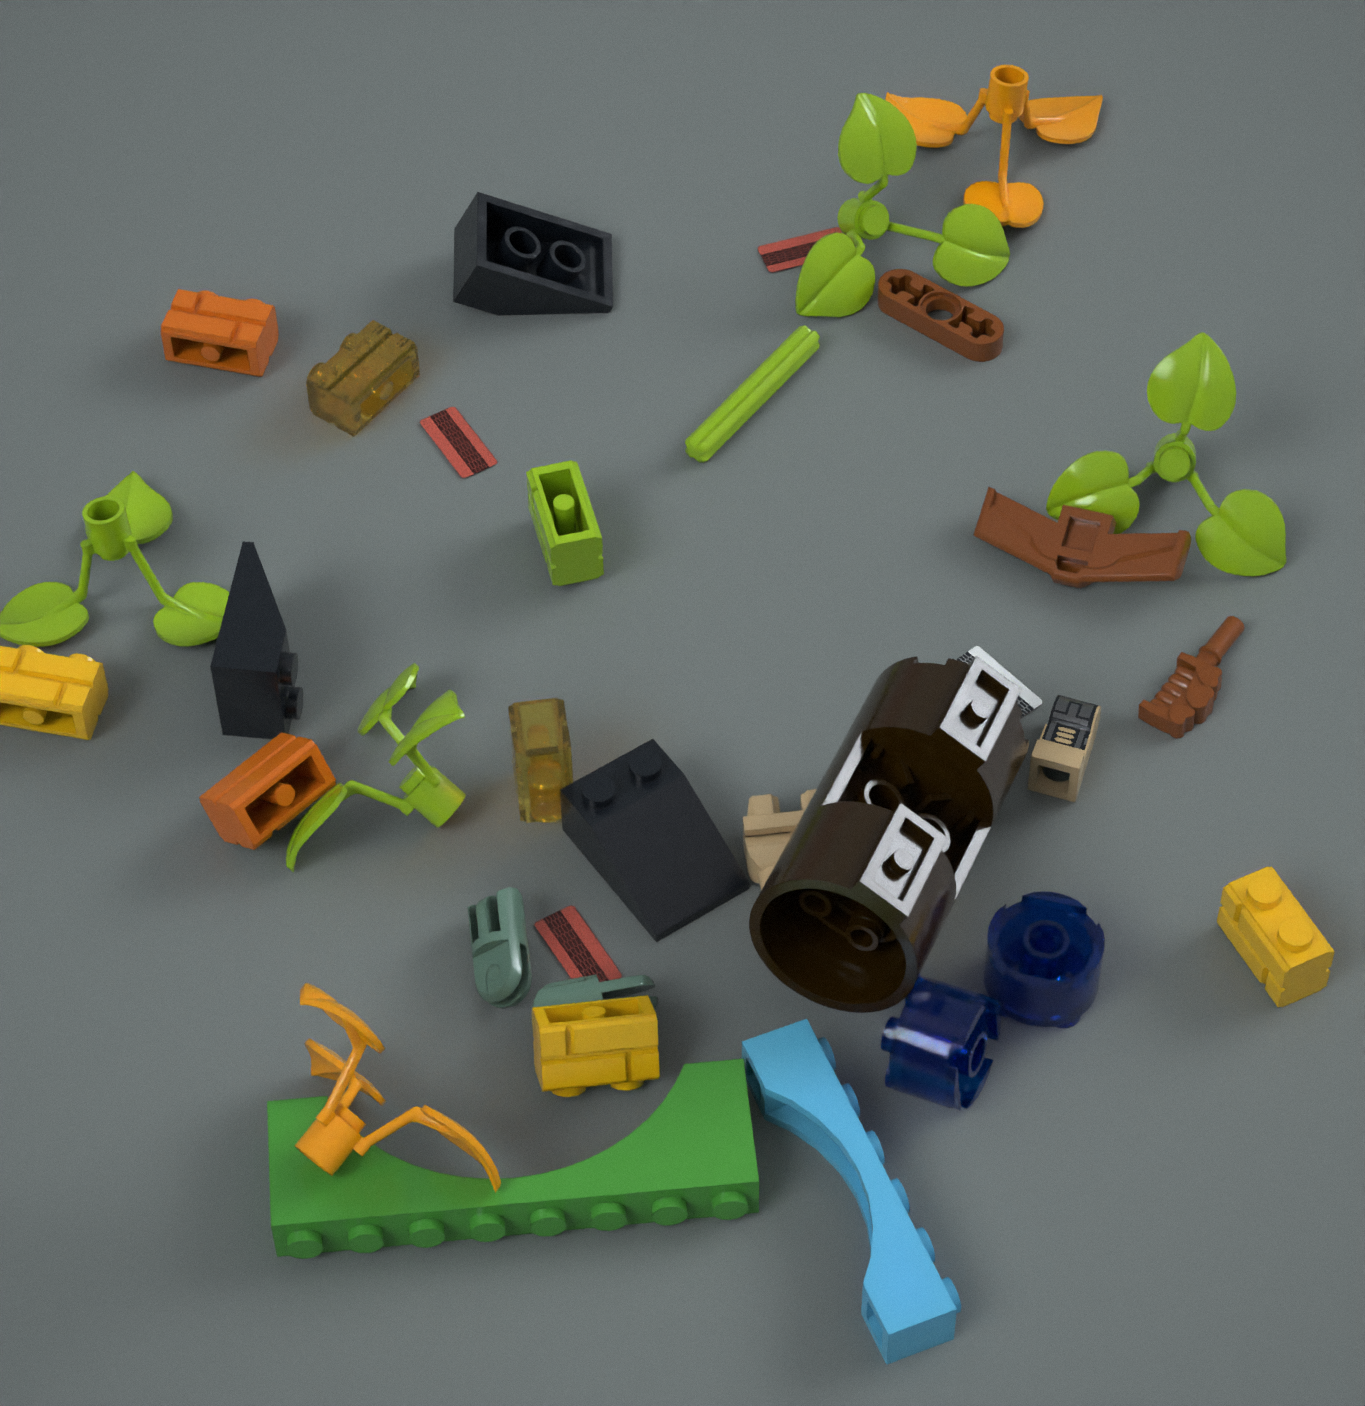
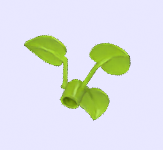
M857 93L853 108L839 137L838 158L843 171L854 181L863 184H871L876 181L877 183L867 191H860L858 198H851L841 205L837 220L843 233L834 232L825 235L809 251L802 266L796 288L795 309L798 315L844 317L861 310L870 300L875 285L874 267L869 260L861 257L865 251L862 239L874 240L881 237L886 231L940 243L933 256V267L942 279L954 285L967 287L986 283L999 275L1009 262L1010 250L1003 227L995 214L981 205L963 204L951 210L943 221L942 234L890 222L886 207L882 203L872 200L875 195L887 187L888 175H903L911 169L917 149L915 133L907 118L890 102L875 95Z
M1200 332L1187 343L1165 356L1155 366L1149 377L1147 398L1155 415L1166 423H1182L1176 433L1168 434L1158 441L1154 450V461L1146 463L1145 468L1137 475L1129 478L1128 464L1119 453L1107 450L1087 453L1071 463L1058 477L1049 493L1046 510L1056 520L1059 519L1063 505L1113 515L1116 521L1113 534H1121L1131 526L1139 512V497L1132 487L1140 485L1151 474L1156 472L1162 479L1169 482H1181L1187 479L1207 511L1212 515L1199 524L1195 534L1196 543L1202 556L1211 565L1226 573L1239 576L1266 575L1280 570L1287 562L1285 522L1278 505L1273 499L1258 490L1241 489L1229 493L1223 499L1219 508L1211 499L1199 479L1198 473L1194 471L1196 451L1194 444L1187 437L1191 425L1204 431L1217 430L1230 418L1236 403L1235 380L1225 354L1208 334Z
M132 471L106 496L90 501L82 510L88 539L80 543L83 555L77 590L73 593V590L68 585L59 582L34 584L14 596L0 613V637L18 645L45 647L56 645L72 638L83 629L89 620L87 609L80 603L86 599L88 594L92 556L95 553L107 561L119 560L129 552L131 553L156 598L165 606L155 614L153 624L158 637L171 645L189 647L204 644L218 638L230 592L212 583L190 582L180 587L174 597L165 593L140 551L138 544H145L155 540L169 528L173 520L172 509L163 496L150 488L135 471Z
M415 662L408 666L394 680L392 685L376 698L363 717L357 731L361 736H364L379 721L398 744L388 763L395 766L405 754L412 761L415 767L399 785V788L406 794L401 799L353 780H349L344 785L340 782L336 784L307 810L290 837L286 850V866L293 873L298 851L303 844L338 808L342 801L354 794H360L398 808L406 816L413 809H416L437 828L452 816L465 799L466 794L433 765L430 766L417 750L418 743L458 719L465 718L458 704L457 694L449 689L438 697L420 715L406 736L401 733L391 720L392 706L409 689L416 688L419 666Z

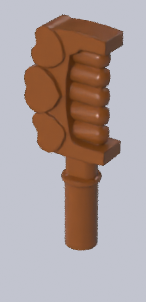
M1228 616L1208 642L1200 647L1196 657L1181 652L1177 657L1175 674H1172L1168 678V682L1162 685L1161 690L1155 694V699H1152L1150 702L1143 699L1139 704L1138 718L1156 729L1170 734L1174 738H1182L1185 732L1191 731L1194 728V724L1205 722L1207 716L1213 711L1214 701L1217 699V693L1221 689L1222 670L1215 666L1220 665L1223 656L1244 631L1245 627L1242 621L1237 617Z

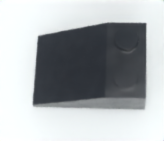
M477 192L454 228L453 302L498 316L609 313L613 308L612 234Z
M243 541L210 669L222 734L273 739L281 732L289 734L292 719L299 720L302 714L303 689L302 687H295L298 673V655L289 650L287 631L254 542Z
M654 739L647 741L560 789L562 830L656 942L749 889L748 879L688 779Z

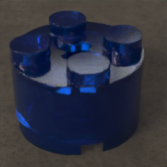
M1040 891L1022 895L1021 902L1007 909L1005 904L995 913L988 928L984 966V984L993 1011L1000 1016L1010 1017L1020 1023L1037 1027L1056 1026L1058 1028H1070L1080 1021L1081 1015L1091 1007L1097 996L1105 947L1104 932L1099 922L1098 925L1095 924L1087 915V908L1083 904L1064 894Z
M919 975L912 990L905 997V1006L900 1018L892 1016L887 1021L882 1034L881 1049L890 1053L889 1065L885 1075V1086L948 1108L961 1110V1107L968 1109L972 1106L984 1087L993 1063V1059L985 1057L988 1038L996 1041L999 1040L1002 1019L999 1000L979 992Z

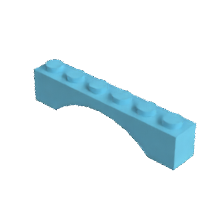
M804 1019L742 1041V1059H744L746 1082L764 1120L792 1132L815 1148L840 1173L857 1200L867 1227L871 1253L863 1281L861 1315L886 1365L953 1340L956 1314L961 1312L958 1292L949 1277L941 1279L933 1264L935 1262V1252L930 1237L923 1227L915 1229L908 1215L910 1205L905 1189L899 1179L890 1180L883 1167L885 1157L881 1143L873 1130L865 1132L858 1118L860 1117L859 1103L850 1084L841 1085L834 1072L836 1070L835 1057L825 1037L817 1039L809 1021Z

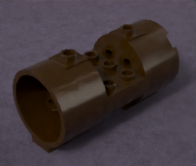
M917 656L910 657L892 664L880 674L751 909L749 930L759 957L782 983L808 1000L828 1008L846 1012L868 1013L888 1009L901 1002L910 993L1026 757L1029 746V739H1025L1024 731L1019 721L1023 713L1016 702L1022 689L978 656L969 664L948 658L945 665L919 663Z

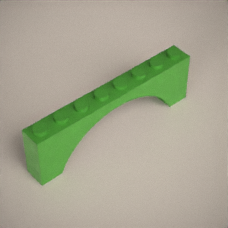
M744 1059L684 1064L674 1086L664 1101L647 1120L628 1136L586 1160L561 1169L536 1175L500 1178L501 1186L496 1193L490 1179L461 1177L435 1172L392 1156L376 1145L371 1146L363 1157L353 1150L335 1174L330 1176L294 1146L316 1120L315 1117L324 1108L328 1096L267 1101L270 1216L277 1257L292 1256L299 1259H308L324 1252L352 1250L357 1253H371L382 1247L401 1245L428 1248L437 1246L444 1241L474 1239L480 1242H492L501 1239L503 1236L534 1233L538 1236H554L565 1230L586 1228L612 1231L630 1224L655 1222L660 1225H675L683 1222L685 1219L716 1217L722 1220H732L740 1218L745 1214L759 1213V1175Z

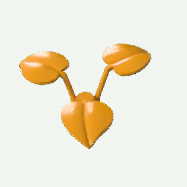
M999 65L991 70L988 89L981 88L979 90L978 100L968 116L959 105L950 101L925 97L908 98L887 92L885 100L894 105L907 118L914 130L916 144L921 147L940 148L949 146L954 140V134H967L985 105L986 110L989 112V117L994 122L1002 124L998 183L980 181L971 184L965 190L963 204L981 205L993 212L1002 226L1010 225L1015 228H1025L1034 225L1042 215L1044 202L1042 195L1033 185L1024 182L1007 183L1012 123L1019 118L1025 128L1035 129L1037 135L1048 142L1060 144L1082 143L1094 134L1103 101L1102 95L1039 98L1028 101L1030 93L1027 90L1028 73L1014 65Z
M306 982L300 989V1005L321 1008L334 1022L343 1027L352 1044V1051L347 1061H345L331 1049L310 1038L304 1043L311 1057V1076L324 1077L336 1080L337 1082L324 1108L315 1117L316 1120L294 1146L323 1171L333 1176L353 1150L363 1157L374 1144L405 1125L417 1122L437 1130L442 1136L477 1160L487 1172L496 1193L501 1186L500 1176L492 1158L483 1145L459 1123L425 1104L422 1108L418 1106L411 1108L364 1138L359 1134L366 1124L348 1109L358 1092L361 1091L370 1096L381 1106L386 1103V1100L355 1069L367 1045L379 1054L385 1050V1047L371 1028L357 1014L338 1003L325 991Z

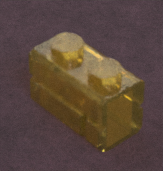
M374 320L368 323L358 334L350 333L342 341L339 351L326 363H317L309 372L306 380L309 409L315 416L330 424L334 422L337 428L354 437L420 376L418 349L415 343L397 332L393 334L391 329Z
M556 697L513 703L508 706L513 775L520 821L526 823H550L562 819L560 789L573 783L571 742L564 700Z

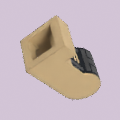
M1061 695L1056 697L1048 724H1045L1039 740L1037 739L1031 754L1027 790L1076 802L1096 737L1101 706ZM1048 767L1070 773L1069 780L1062 782L1053 781L1045 776L1043 768Z

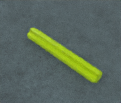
M806 325L799 326L686 438L685 444L687 447L685 452L687 455L694 457L699 463L709 460L819 349V334L815 330H810Z

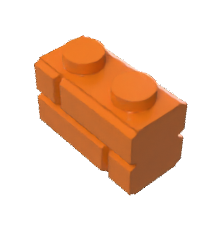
M182 289L177 290L171 303V310H168L161 324L160 331L165 360L258 377L263 376L269 363V356L273 354L279 335L276 310L273 305L265 304L253 298L240 300L218 296L207 290L193 292Z
M281 732L202 794L199 799L219 836L225 842L235 845L240 844L242 847L255 850L272 836L274 830L279 831L335 786L336 779L317 744L312 739L300 736L296 738L294 735Z

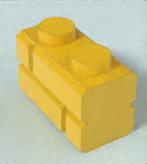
M21 645L18 648L0 646V725L91 740L98 723V715H101L108 698L109 689L103 663L96 662L91 657L78 653L72 654L69 657L47 654L31 645Z
M1267 866L1234 880L1223 887L1220 901L1222 906L1219 907L1217 924L1258 981L1265 984L1266 992L1277 1007L1287 1006L1321 991V989L1327 986L1330 974L1328 968L1332 965L1335 951L1273 867Z
M648 995L533 1007L531 1009L534 1037V1066L542 1092L551 1091L557 1096L572 1097L585 1092L586 1087L609 1084L610 1087L617 1090H634L641 1087L645 1080L659 1079L658 1020Z

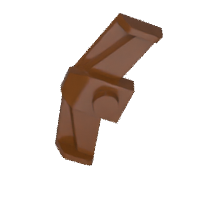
M991 487L987 489L973 536L1050 574L1054 583L1075 588H1083L1094 582L1175 581L1182 575L1191 545V535L1186 530H1179L1178 533L1113 534L1116 526L1113 515L1068 505L1062 506L1057 523L996 492Z

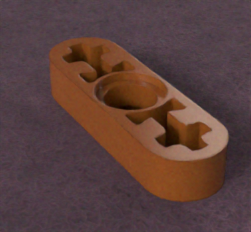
M893 269L880 277L878 282V306L886 315L972 361H990L1001 353L1004 325L997 316L913 271ZM933 310H946L953 316L947 320H935L928 316V313Z

